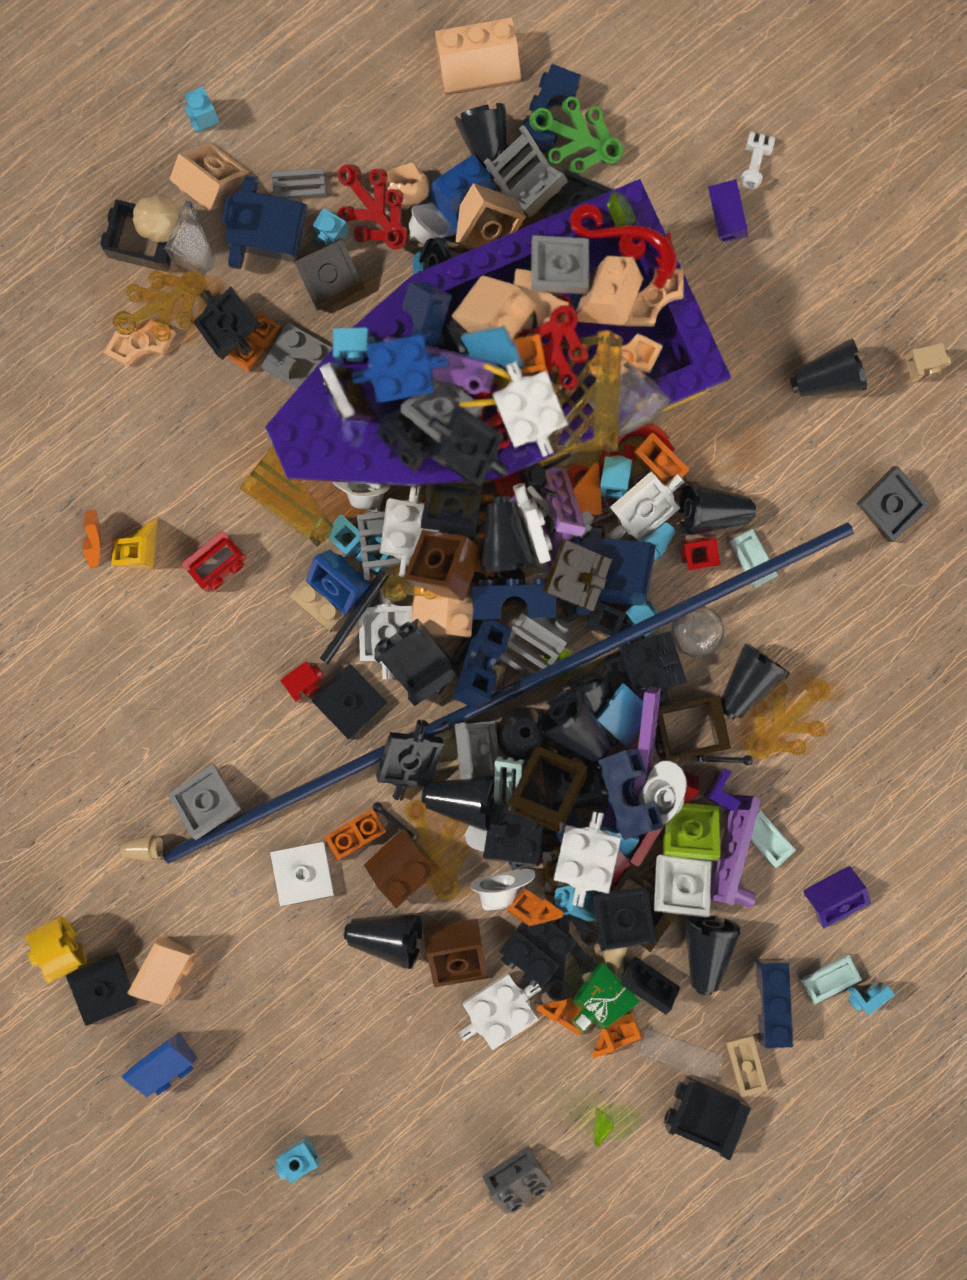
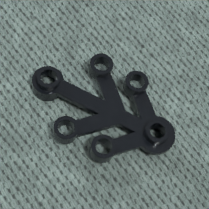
M570 914L559 918L558 927L569 936H571L569 933L571 921L582 933L581 938L585 944L594 945L598 941L597 932L590 928L583 919ZM587 932H593L595 934V938L593 941L589 942L585 940V934ZM576 942L570 952L578 961L581 971L585 973L592 972L595 968L594 959L586 955ZM566 956L553 973L552 979L546 984L547 995L554 1001L563 1000L568 994V986L563 980ZM585 959L592 961V965L588 969L582 967V961ZM555 983L562 986L561 991L558 993H554L551 990L552 985Z

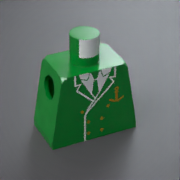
M604 963L595 966L573 999V1003L581 1011L572 1020V1023L582 1033L592 1023L599 1029L609 1027L640 1002L631 991L620 985L621 980Z

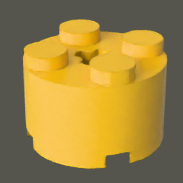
M63 916L54 918L25 934V939L31 948V951L27 952L28 958L34 967L39 965L44 979L49 984L86 963V954L82 943L77 945L74 938L77 933L70 922Z

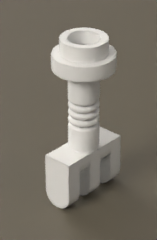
M750 131L745 150L751 151L753 154L749 170L742 173L741 180L744 187L756 189L762 183L763 176L759 172L763 155H771L776 137L770 136L768 144H763L765 134L760 133L758 142H755V132Z

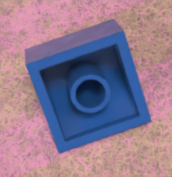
M473 154L435 179L429 194V199L456 230L460 204L473 183L496 191L490 173Z
M331 549L314 557L306 578V582L345 616L357 605L371 585L368 580H365L364 574L355 571L348 565L343 556L335 554Z
M178 1032L121 1076L144 1096L149 1097L154 1092L159 1096L172 1086L169 1081L175 1076L182 1079L194 1069L192 1064L198 1058Z

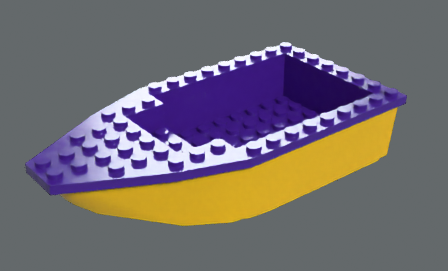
M638 179L410 276L352 328H368L371 337H375L376 343L384 342L386 336H411L413 320L411 315L402 309L409 282L432 283L452 295L446 318L452 317V314L481 276L514 285L516 269L531 271L532 236L588 239L589 273L607 256L623 257L619 250L621 237L586 238L574 233L571 228L570 218L574 209L580 205H594L602 213L603 224L599 228L596 227V222L592 218L582 220V226L589 230L636 225L651 228L661 233L664 237L666 234L641 179ZM633 240V243L637 244L641 240ZM645 240V253L643 257L634 260L643 277L638 293L645 290L652 282L655 268H659L655 258H661L658 250ZM677 260V266H676V268H681V266H680V264H679V262H678V260ZM685 275L683 280V299L674 300L664 305L656 316L654 326L578 322L575 331L581 345L587 349L588 357L583 363L574 362L569 356V349L571 347L564 336L560 347L572 373L578 378V385L573 390H566L562 387L559 391L555 392L567 425L547 436L554 452L549 454L544 444L547 456L542 457L537 441L526 442L514 447L511 440L508 447L498 450L497 460L508 467L505 476L518 472L530 465L538 466L702 396L710 388L730 380L731 375ZM563 293V294H565L567 297H569V295H570L571 293ZM535 317V322H534L533 330H534L535 328H537V319H536V317ZM637 334L663 346L650 373L641 370L628 371L620 375L612 385L587 373L600 346L619 348L630 343ZM541 338V343L547 344L550 341V338ZM333 348L265 426L286 477L290 480L404 486L452 482L470 484L432 457L423 462L420 469L414 473L401 462L400 458L389 446L382 442L377 431L384 418L400 408L411 397L377 403L375 388L371 381L361 382L360 384L377 418L369 423L342 418L332 401L334 398L333 394L323 384L322 378L324 376L320 370L322 366L329 362L338 364L333 357ZM582 349L575 352V358H579L582 355ZM343 358V364L338 365L351 367L354 372L369 369V358H364L361 362L347 361V358ZM552 370L549 376L550 382L558 386L560 384V374ZM572 376L567 377L565 385L571 384ZM493 383V384H494V392H497V391H498V384H497V383ZM467 390L463 391L474 400V394ZM493 394L486 399H494ZM497 405L485 406L483 422L497 413ZM505 423L497 427L495 431H497L498 429H507ZM502 435V436H504V437H503V439H502L501 442H504V441L507 440L508 437L505 436V435ZM490 470L482 484L502 477Z

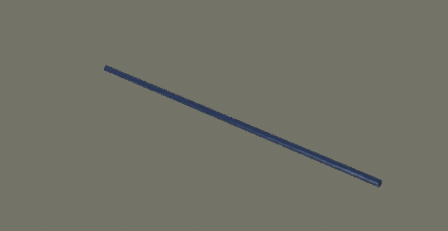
M849 522L844 523L493 692L491 699L478 709L466 705L428 724L425 735L435 736L454 727L455 724L467 721L854 534L853 528ZM386 744L219 824L197 840L190 838L163 851L164 860L167 864L174 862L379 763Z

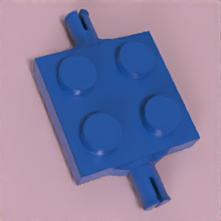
M417 335L366 345L369 356V369L352 372V376L364 375V377L353 379L355 384L371 381L375 388L377 403L434 393L433 369L450 366V361L438 363V361L449 359L448 354L431 357L426 347L425 336Z

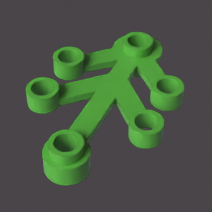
M571 96L563 101L562 109L571 116L576 129L553 120L551 112L546 108H539L530 115L529 122L535 131L542 132L548 130L573 141L561 148L555 147L550 149L546 153L547 162L550 165H557L562 162L563 158L585 147L596 150V152L585 158H575L570 162V171L577 175L585 172L587 167L601 160L606 164H613L619 161L623 154V146L617 138L610 136L603 120L602 110L599 107H592L585 114L586 121L595 126L599 137L597 139L591 136L579 109V100ZM568 101L573 102L574 110L568 108ZM592 111L597 113V120L592 119ZM537 116L542 118V126L536 123ZM607 146L612 148V155L607 154ZM552 152H556V153H557V155H558V160H557V161H554V160L552 159V157H551ZM576 161L581 164L580 171L575 168Z

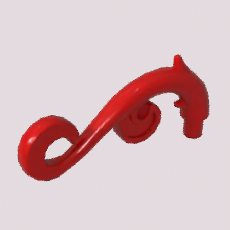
M584 204L575 208L572 212L570 224L575 234L586 238L621 237L619 250L623 257H632L634 260H638L645 253L644 240L651 243L658 250L661 257L655 258L659 264L657 269L658 275L653 282L655 287L663 289L667 280L673 277L677 266V256L670 232L664 237L661 233L651 228L636 225L589 230L583 227L581 222L585 218H592L596 222V227H601L603 216L599 208L591 204ZM633 240H641L637 244L633 243Z
M639 422L615 432L605 444L598 461L600 480L603 474L605 457L624 456L632 460V464L637 459L634 454L636 448L631 444H624V453H619L617 450L619 445L626 439L634 436L648 437L653 432L674 452L675 448L668 440L670 437L660 427L647 422ZM573 465L568 468L567 474L572 488L576 486L577 475L586 473L590 468L585 465Z

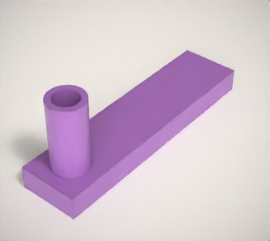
M386 336L384 342L397 340L398 338ZM426 346L431 357L448 354L449 359L438 361V363L450 361V366L433 369L432 379L466 387L467 391L472 394L479 393L480 391L490 393L495 373L485 369L483 366L487 363L496 367L497 363Z
M556 466L545 472L546 481L542 485L543 488L558 493L557 497L545 495L556 529L551 540L552 550L548 551L553 557L556 555L561 540L569 541L572 535L582 537L586 529L565 468Z
M650 686L644 692L638 749L647 775L639 777L634 781L632 788H634V798H639L652 771L661 692L659 687Z
M734 795V798L740 801V804L736 811H730L720 847V858L716 862L711 881L710 900L734 905L735 902L745 907H751L756 901V895L754 892L740 887L739 882L761 799L754 796Z

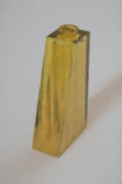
M272 446L239 488L252 500L318 547L328 539L334 525L301 480H290L286 477L277 453Z

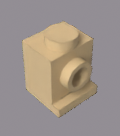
M944 343L912 350L905 357L912 382L918 381L924 374L925 377L938 375L941 373L942 368L951 364V356L949 351L945 350Z

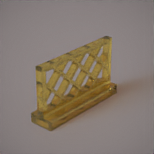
M610 331L599 332L598 336L579 338L581 345L586 349L593 344H598V353L591 361L588 358L585 360L587 366L577 376L578 385L576 388L564 392L560 387L558 369L555 363L553 365L552 387L561 407L567 401L573 409L565 417L567 425L553 431L549 435V442L554 451L552 454L592 450L618 451L622 338ZM563 340L560 347L561 349L570 348L567 340ZM582 349L575 352V358H579L582 355ZM570 358L568 365L571 369L576 362ZM593 370L597 374L596 382L589 389L583 383V380ZM580 385L586 394L575 404L570 396ZM592 398L595 401V410L588 417L581 409ZM579 414L585 422L574 432L568 424ZM589 426L594 430V443H584L580 438ZM566 429L572 437L565 445L558 446V436Z

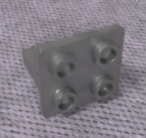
M529 1146L482 1176L490 1191L488 1192L489 1198L506 1214L520 1210L526 1201L543 1195L547 1188L552 1185L550 1178L544 1173L533 1150Z

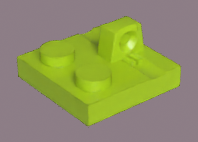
M683 803L682 809L664 825V855L719 860V806Z

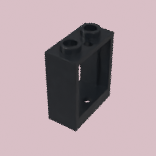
M116 199L114 207H111L108 212L109 225L107 232H104L101 237V247L104 253L111 259L169 273L179 233L168 242H158L154 258L118 249L126 217L133 218V210L136 204Z

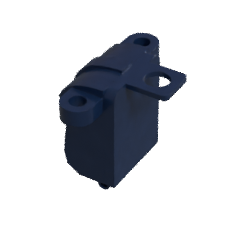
M246 175L242 190L236 191L233 199L231 196H226L222 215V223L227 228L226 244L230 247L229 267L241 269L245 253L291 262L297 259L307 204L258 194V177Z
M592 526L589 538L583 539L581 544L579 539H574V544L612 559L605 578L607 579L605 586L601 589L597 601L625 605H643L646 603L656 545L651 544V542L605 539L604 526ZM576 606L577 614L590 615L591 611Z

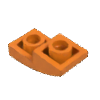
M262 312L255 316L261 325L245 339L252 348V352L247 351L249 355L243 356L238 347H236L227 356V358L247 372L258 362L281 330L280 325Z
M372 808L328 834L324 839L338 861L382 835L386 830Z

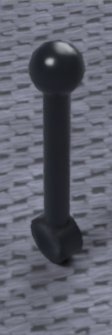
M746 755L743 758L697 756V762L743 763L746 766H750L753 763V758L750 755Z
M380 802L373 804L374 812H380L400 830L405 828L417 841L419 837L383 809V805Z

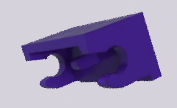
M737 179L708 186L719 239L722 238V242L748 238V229Z

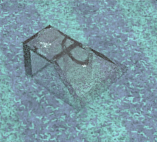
M186 200L165 246V250L176 267L205 278L207 271L210 272L214 266L215 254L192 202Z
M622 356L585 398L587 403L619 437L653 422L671 401L653 380Z

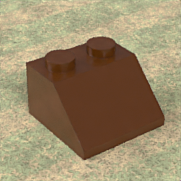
M422 529L403 580L441 597L464 601L482 550L466 536Z
M405 828L364 864L377 888L396 909L440 869Z
M478 918L424 927L426 954L434 988L488 978Z

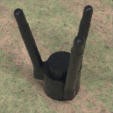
M570 451L543 466H528L519 470L518 474L521 475V483L526 488L532 486L537 493L557 497V492L541 487L546 481L545 472L572 457L574 453Z

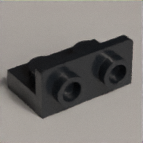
M401 407L385 417L377 431L382 442L389 446L400 458L401 462L414 473L420 469L423 462L432 457L439 443L415 424L412 419L405 416L401 412Z
M634 956L623 969L620 985L667 1015L674 1005L680 986Z

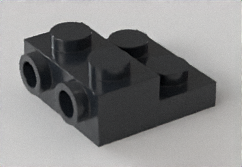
M572 750L558 751L559 755L566 758H578L587 766L588 776L577 797L575 808L603 805V797H607V788L605 781H600L599 762H591ZM542 761L548 808L561 806L575 775Z
M552 921L532 926L521 922L500 948L499 952L503 955L501 961L508 967L514 969L517 966L525 972L522 977L530 985L535 987L539 984L543 987L576 944V940Z

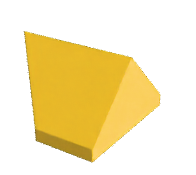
M158 518L121 539H114L111 566L153 569Z

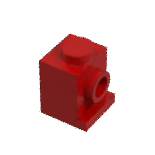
M715 534L684 540L685 547L680 548L682 563L688 564V570L721 565ZM702 547L704 549L703 554L696 555L694 553L695 548Z
M305 661L280 681L295 702L300 703L303 701L301 695L304 693L308 696L319 688L317 683L325 675L316 663L311 666L309 662Z

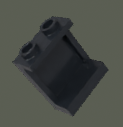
M418 618L411 623H404L399 627L396 634L390 638L385 637L381 639L375 646L374 659L377 663L382 661L408 691V700L414 706L458 677L456 663Z
M686 1076L684 1082L680 1081L676 1087L674 1097L677 1099L673 1109L669 1107L665 1114L664 1124H666L667 1132L673 1136L677 1134L718 1152L721 1157L731 1161L751 1107L746 1101Z

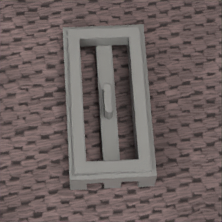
M324 168L272 172L273 197L289 200L326 197ZM309 186H320V189L279 192V189L281 188H304Z

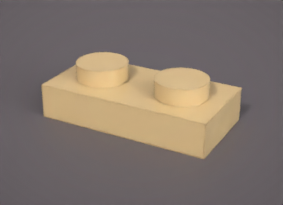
M306 578L290 595L294 601L330 632L345 616L306 582Z
M749 1034L725 1041L740 1096L745 1097L767 1091L768 1088L753 1035Z

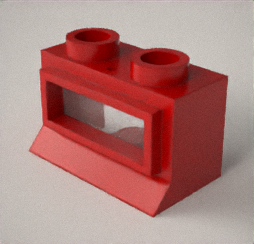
M221 530L181 563V565L202 590L208 592L209 590L215 591L224 583L223 579L228 574H235L240 571L245 565L244 561L248 558L228 534Z

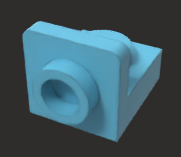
M569 885L556 889L554 906L563 911L564 915L570 914L586 921L595 920L591 896L598 895L597 892L586 891L583 907L578 906L580 895L577 905H572L575 892L574 887Z
M875 983L864 991L865 996L863 997L851 986L846 989L850 994V997L847 999L857 1012L862 1010V1012L868 1015L895 996L889 986L883 983L879 985Z

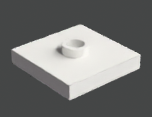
M325 841L270 852L280 906L334 895Z
M658 855L656 858L654 911L709 917L712 861Z

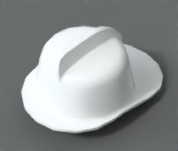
M434 203L412 207V217L408 225L410 230L408 238L410 241H419L425 244L430 238H446L457 234V230Z
M333 482L335 486L346 492L349 502L353 507L372 512L380 510L384 493L390 488V485Z
M662 761L656 764L650 772L639 796V803L642 804L656 801L663 824L670 821L682 809L687 787L683 770L671 761Z
M525 868L480 877L471 882L470 888L479 893L484 910L505 909L513 903L516 895L520 892V887L528 884L535 878V872Z

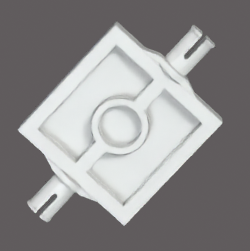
M515 361L512 364L516 374H514L511 364L506 365L512 382L506 388L492 394L514 447L526 442L537 441L542 457L547 456L544 444L549 454L554 452L547 436L553 431L566 426L567 422L547 372L544 371L532 377H523L518 363Z
M652 472L646 475L610 507L618 517L619 525L608 533V536L611 539L618 540L627 532L633 535L637 541H642L680 509L674 501L673 492L685 483L683 479L676 474L667 484H664Z
M515 485L513 487L516 494L515 499L531 550L534 554L538 573H548L550 570L547 561L551 560L548 551L552 550V545L548 534L545 535L543 527H541L545 525L542 512L537 508L535 501L531 502L528 499L525 485Z
M419 485L417 488L416 486H410L409 500L401 501L389 498L386 502L380 554L392 555L401 560L399 576L402 577L405 575L423 529L421 528V519L424 504L420 502L422 487ZM423 529V530H429V531L439 532V531H436V530Z
M381 588L380 604L368 607L359 619L360 662H376L374 659L376 644L385 637H392L397 633L400 626L412 621V606H396L391 604V588H386V598L385 589ZM381 661L379 663L382 664V680H387L388 668ZM388 669V679L391 680L394 679L393 674Z
M592 811L589 827L577 828L566 825L554 880L568 883L575 888L572 905L575 906L580 895L578 906L583 907L586 891L597 890L605 893L610 891L621 838L607 835L600 830L603 813H598L597 817V812Z
M507 972L463 1001V1006L470 1015L471 1024L458 1031L462 1040L465 1042L478 1032L479 1035L485 1038L493 1051L538 1021L536 1014L530 1007L529 998L542 991L540 985L537 984L535 987L528 985L522 989Z

